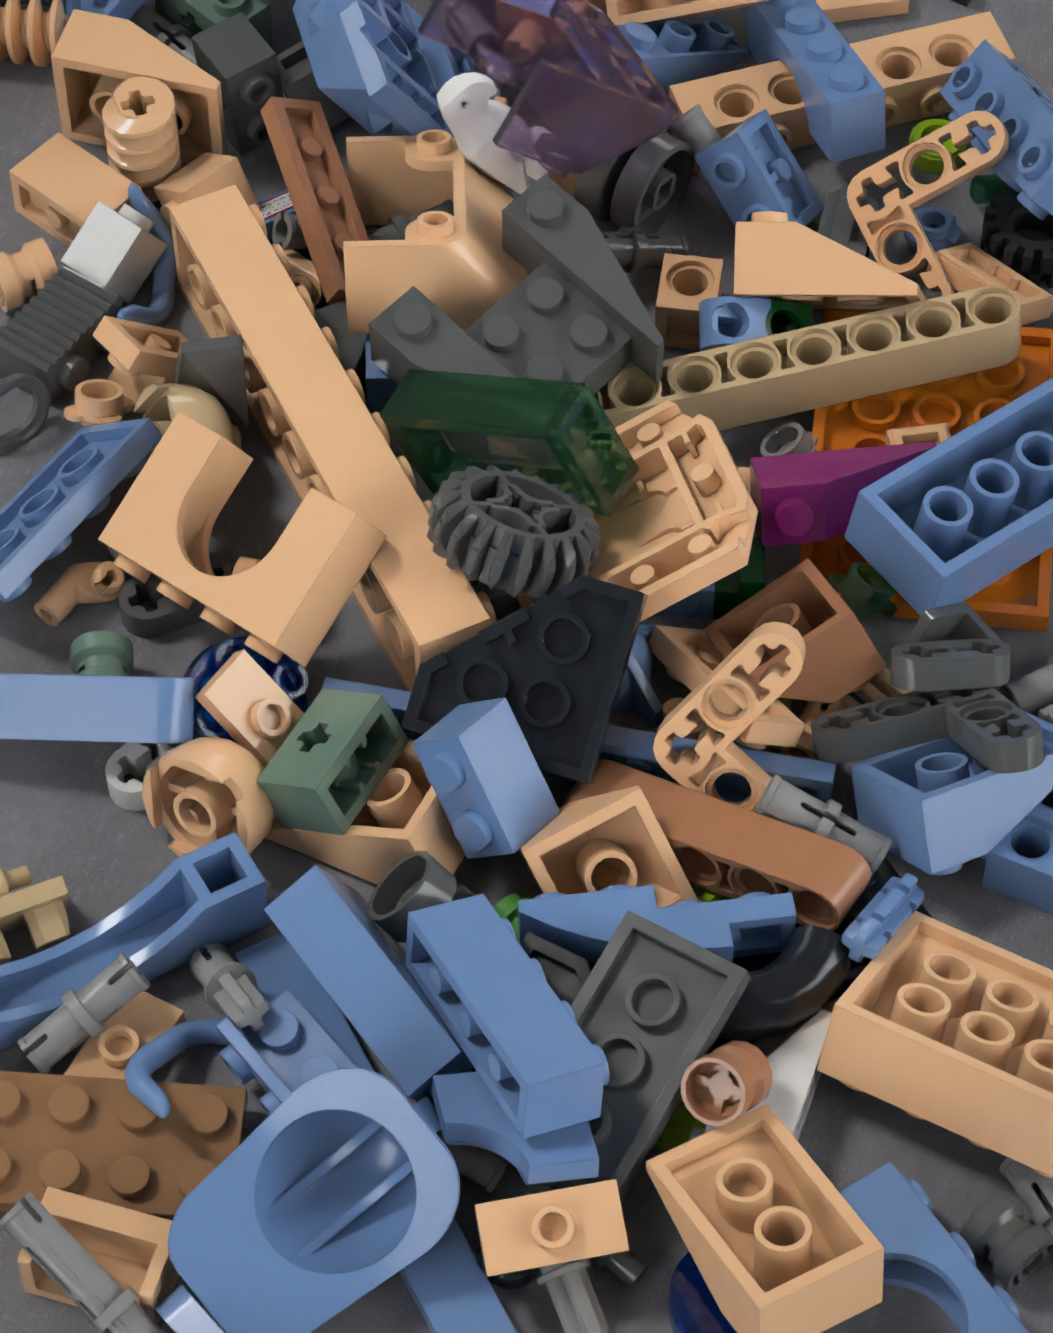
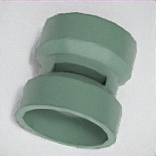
M97 630L81 634L73 640L70 646L71 670L76 675L130 676L129 673L134 667L133 643L127 636L114 631Z

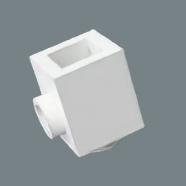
M98 201L61 261L84 277L122 297L123 301L130 304L166 249L167 244L149 233L155 222L125 203L118 213L101 201Z

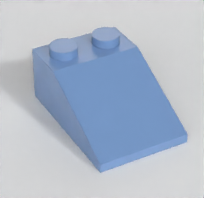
M1027 713L1041 726L1045 753L1044 762L1028 771L1018 773L993 772L984 767L950 737L880 754L850 765L858 822L883 836L892 838L888 853L916 866L929 875H948L957 872L962 868L963 863L988 854L1053 790V724Z

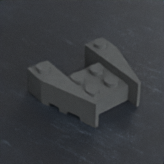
M545 173L502 210V249L530 272L525 279L465 330L459 327L413 286L369 323L371 360L414 399L432 407L438 403L462 414L465 422L485 430L486 426L520 440L521 447L554 461L569 453V423L565 419L631 361L653 381L656 382L662 377L664 339L590 212Z

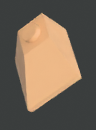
M639 785L572 801L559 807L560 814L519 849L542 894L559 892L569 895L595 892L618 884L632 887L653 885L657 908L669 907L684 900H698Z

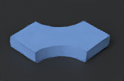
M477 1071L433 1076L432 1096L443 1139L448 1145L476 1146L502 1156L517 1168L526 1185L598 1177L600 1159L588 1121L523 1139Z

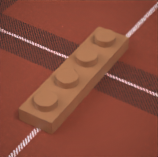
M271 96L260 112L326 302L337 303L346 299L343 241H369L321 103L318 101Z

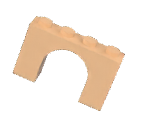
M178 411L98 540L119 553L113 563L115 566L144 584L151 574L160 578L162 581L156 591L183 608L189 610L194 600L206 606L199 617L231 637L238 627L250 633L244 644L268 660L277 664L282 655L285 654L306 667L387 538V535L358 513L311 487L274 547L260 562L238 574L215 576L209 559V541L212 528L219 513L253 461V458L223 436Z

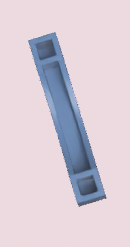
M236 832L175 859L145 889L94 926L56 946L26 958L0 965V1051L16 1044L20 1037L27 1035L64 1004L61 996L71 988L78 992L113 963L122 952L141 970L138 974L140 976L143 974L150 981L190 962L197 950L202 955L207 954L208 952L204 945L208 943H218L224 946L269 925L270 917L264 911V908L268 906L266 881Z

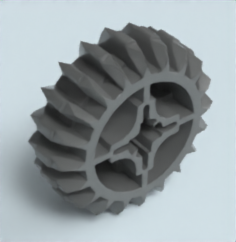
M488 465L486 470L476 466H469L465 472H451L449 479L442 481L439 492L434 494L429 510L427 538L434 544L433 552L439 557L447 559L446 566L451 570H462L465 572L468 581L478 580L487 584L490 591L495 588L508 591L512 597L522 593L529 595L534 600H540L544 594H552L559 590V587L581 575L588 576L589 571H593L599 554L597 548L600 543L599 533L601 526L593 519L594 512L589 507L580 505V498L577 495L562 492L561 486L558 483L548 484L539 480L538 474L531 477L521 474L516 468H513L511 471H502L495 465Z

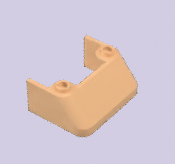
M430 129L413 136L346 137L347 179L364 226L388 225V219L401 214L404 218L440 205L448 199L453 202L454 216L444 211L422 213L418 216L417 220L407 225L405 240L343 241L347 334L369 333V323L413 286L459 327L465 330L528 276L527 270L502 249V210L516 198L501 183L469 164L460 151L455 138L451 137L450 133L444 130Z

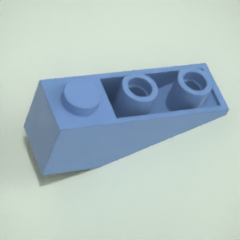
M706 18L701 21L680 22L667 20L665 23L640 24L628 22L626 25L599 26L574 82L665 104L669 101L670 85L720 74L748 59L751 51L734 36V30L728 24L715 18Z

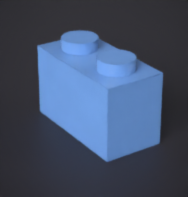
M506 697L460 704L412 743L425 770L426 777L432 785L467 859L514 854L560 814V810Z

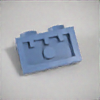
M766 109L747 118L725 138L706 147L695 156V161L734 226L736 222H751L752 213L761 211L787 213L788 221L798 222L806 226L824 209V206Z
M289 989L269 1004V1011L261 1017L265 1025L257 1031H253L249 1025L237 1030L227 1017L215 1025L227 1045L226 1048L218 1053L243 1085H246L254 1078L266 1094L259 1099V1102L268 1115L273 1113L295 1089L313 1077L335 1069L358 1068Z

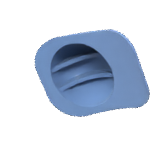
M341 1068L322 1073L295 1089L273 1113L185 1197L177 1209L170 1226L168 1237L169 1257L176 1271L226 1333H311L359 1298L427 1253L437 1244L449 1228L457 1211L460 1198V1177L451 1152L437 1135L441 1127L435 1106L427 1096L413 1105L396 1084L385 1076L371 1070Z

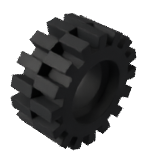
M1007 185L1003 187L1002 196L995 193L990 198L989 206L986 205L980 249L1037 286H1039L1040 281L1045 280L1048 289L1053 288V239L1034 241L1016 233V231L1023 229H1037L1053 236V216L1049 213L1044 220L1036 217L1016 198L1020 192Z

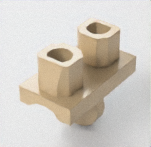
M26 865L2 872L0 867V965L12 961L2 932L26 924L36 953L56 946L70 938L66 909H68L69 892L62 875L10 893L14 889L32 883L29 870Z

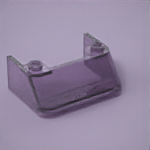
M434 0L418 28L419 33L424 37L469 53L479 67L477 73L484 74L492 79L496 88L506 90L510 85L521 90L492 141L497 147L538 161L544 169L559 177L566 178L569 173L581 175L665 133L678 113L676 104L613 21L603 11L585 0Z

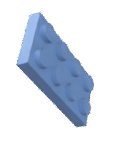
M150 418L83 426L0 510L1 602H9L26 591L32 583L30 575L43 561H48L62 553L72 541L70 533L83 520L96 516L108 506L111 501L109 493L122 480L129 479L142 470L149 459L148 453L163 437Z

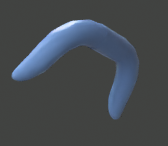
M131 183L128 187V196L132 208L155 222L149 233L166 243L167 247L154 266L150 306L128 305L119 310L117 318L160 326L167 321L173 310L176 293L177 270L172 232L157 208L136 184Z
M197 1019L180 1023L141 1047L130 1057L124 1072L129 1092L159 1118L166 1119L171 1110L166 1092L151 1078V1074L190 1047L203 1044L226 1045L215 1026L221 1020Z

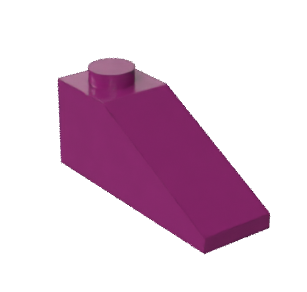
M936 442L750 458L751 497L758 510L755 526L762 545L771 546L825 541L846 534L859 491L937 446Z

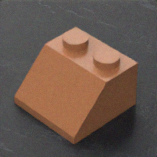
M809 558L703 629L724 659L756 628L764 623L777 621L787 623L797 629L805 642V661L797 679L779 698L835 703L845 695L862 689L873 676L887 667L853 611ZM765 644L762 645L765 649L759 666L751 672L758 683L761 674L773 662L778 661L785 667L787 666L785 662L788 652L787 647L780 644L777 648L770 649Z

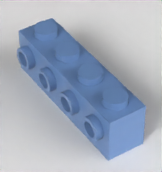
M984 39L967 60L954 69L948 82L941 88L939 93L953 108V111L948 115L951 121L973 111H987L995 115L1008 131L1009 147L1004 158L996 164L993 171L1012 189L1020 192L1016 198L1024 207L1039 219L1044 220L1049 213L1053 216V102L1021 66ZM980 125L975 126L970 130L973 135V140L970 143L981 154L987 153L991 149L988 140L996 135L995 129L986 132Z
M484 894L408 912L406 968L521 1137L525 1139L600 1118L603 1086L609 1082V1066L606 1056L601 1047L597 1044H591L580 1029L570 1004L565 1000L560 1001L549 986L538 960L535 958L530 959L518 943L510 921L505 917L500 918Z

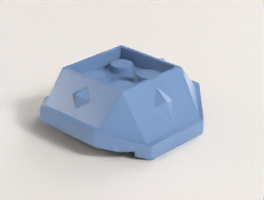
M404 0L295 1L292 9L318 88L373 136H413L425 130L439 129L447 131L454 138L438 107L437 93L452 77L463 73L475 72L469 54L437 24L432 26L425 17Z

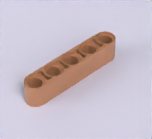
M599 759L592 784L577 781L558 806L559 808L572 801L639 785L689 883L731 899H738L752 892H766L771 895L792 892L797 915L796 923L801 925H814L834 931L839 927L871 880L870 866L863 856L843 843L612 760Z

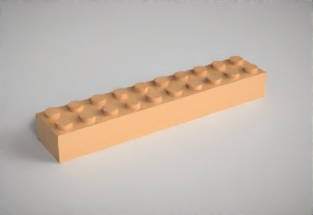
M235 184L169 207L179 289L208 339L241 335L248 411L300 504L312 487L358 513L387 535V538L353 590L352 596L405 690L412 692L421 663L441 652H447L476 636L479 631L497 622L495 611L488 596L483 591L475 593L471 584L466 579L465 572L462 570H451L446 566L447 559L439 557L433 552L434 544L427 538L429 510L432 502L430 500L422 502L415 491L416 481L409 462L403 455L395 457L392 452L390 436L382 416L378 412L370 414L365 406L364 391L356 372L352 368L344 370L339 361V349L333 333L327 326L320 328L315 321V310L311 297L304 285L295 287L291 280V270L283 248L279 244L271 246L268 241L265 221L256 204L248 206Z

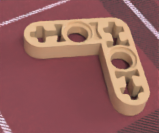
M987 111L967 113L867 167L852 178L847 190L849 208L877 263L904 277L916 274L929 263L931 271L919 273L925 286L933 292L941 290L943 296L955 293L913 209L991 168L1004 158L1009 147V135L1006 127L995 115ZM980 125L986 132L995 129L996 135L988 140L991 149L984 154H981L975 147L962 152L959 156L966 165L957 170L954 157L943 146V143L952 138L953 145L959 149L973 140L970 130L975 126ZM926 152L939 154L944 163L941 177L931 184L916 182L912 174V166L915 159ZM899 167L902 180L913 191V194L904 198L903 191L896 188L883 196L885 207L877 211L870 204L862 206L861 201L868 197L866 186L874 182L882 189L898 182L890 172ZM900 232H909L916 238L918 245L917 253L908 263L902 265L891 263L886 255V244L893 235Z
M777 621L764 623L759 626L665 717L655 736L653 751L655 759L660 766L681 786L751 811L755 810L761 795L772 777L733 741L801 673L805 661L806 646L798 630L787 623ZM765 644L770 649H775L780 644L787 647L788 652L785 659L787 666L785 667L778 661L773 662L761 674L758 683L751 672L759 666L765 651L762 645ZM720 685H735L742 689L747 696L748 706L738 714L722 713L712 703V691ZM701 716L708 726L698 737L694 748L697 754L688 748L680 754L675 752L671 748L675 739L673 732L681 738L687 736L697 726ZM730 772L740 774L749 782L751 794L743 801H727L716 791L714 783L717 777Z

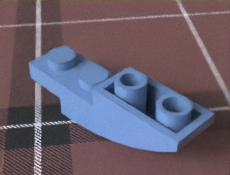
M618 884L595 892L569 895L559 892H548L538 895L534 899L518 900V941L521 945L526 934L530 932L586 959L593 969L627 910L732 962L735 957L782 952L792 930L795 928L797 915L792 892L772 895L766 892H752L738 899L712 902L690 899L677 902L669 907L657 908L653 885L632 887Z

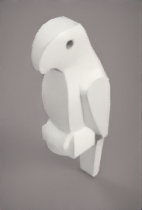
M470 72L452 77L437 93V103L442 117L451 130L460 151L469 164L521 195L559 162V140L551 130L542 124L534 123L527 125L522 117L509 106L499 101L490 100L491 96L496 95L497 88L493 80L488 76Z

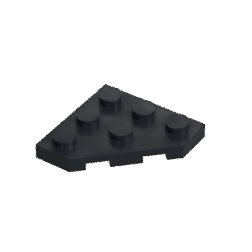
M584 575L575 578L559 587V590L534 604L517 610L479 631L476 636L447 652H441L421 663L401 728L424 734L460 704L506 697L540 770L586 784H592L648 595Z

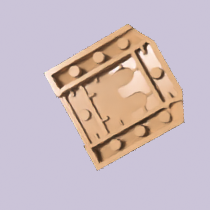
M668 399L528 474L531 477L538 474L539 480L548 484L558 483L561 486L562 492L577 495L580 498V505L587 506L594 512L593 519L601 526L599 533L600 543L597 548L599 554L593 571H589L587 577L647 594L648 597L640 622L748 565L758 514L752 497L713 420L701 414L696 415L694 418L681 412L677 403ZM517 594L521 608H526L539 601L534 600L527 594Z

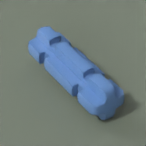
M906 873L902 879L891 877L844 931L841 942L850 949L848 955L850 959L856 962H861L864 957L875 959L924 901L925 893L916 886L918 881L916 876Z

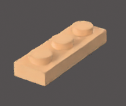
M655 625L648 642L652 653L666 666V673L674 680L685 684L691 691L724 660L703 630ZM720 685L711 693L712 703L722 713L738 714L748 706L747 696L742 689L735 685ZM777 698L735 741L756 750H764L767 748V745L796 747L805 724Z

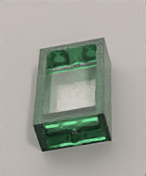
M409 369L380 413V417L433 496L436 492H439L442 481L449 479L451 472H465L469 466H476L486 470L488 465H495L502 471H511L513 468H516L521 474L531 477L538 474L539 480L548 484L558 483L561 486V491L565 494L577 495L580 498V505L589 507L594 512V515L612 516L639 471L638 465L587 383Z

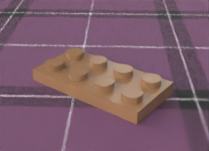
M0 1071V1212H9L29 1191L41 1203L49 1186L173 1221L175 1213L185 1197L243 1142L248 1106L247 1088L155 1081L166 1092L171 1106L169 1116L166 1119H161L129 1092L125 1079Z

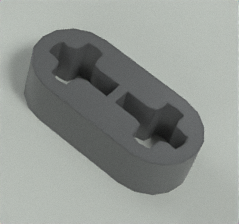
M209 555L210 565L215 576L232 575V567L226 560L218 556ZM153 574L150 575L145 584L136 578L128 580L121 588L118 596L123 626L131 634L143 638L158 637L205 621L199 616L206 606L194 600L189 610L183 608L156 591L162 580ZM143 601H150V604L153 607H157V609L146 612V609L138 604Z
M958 639L899 644L891 649L890 682L897 688L917 692L1002 686L1010 680L1012 649L1004 642L991 639Z

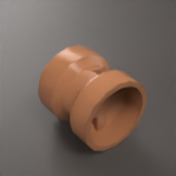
M735 1040L722 1044L710 1054L695 1060L685 1070L681 1080V1096L685 1107L695 1119L706 1125L722 1126L732 1123L746 1111L758 1106L768 1096L772 1087V1069L767 1057L754 1045Z

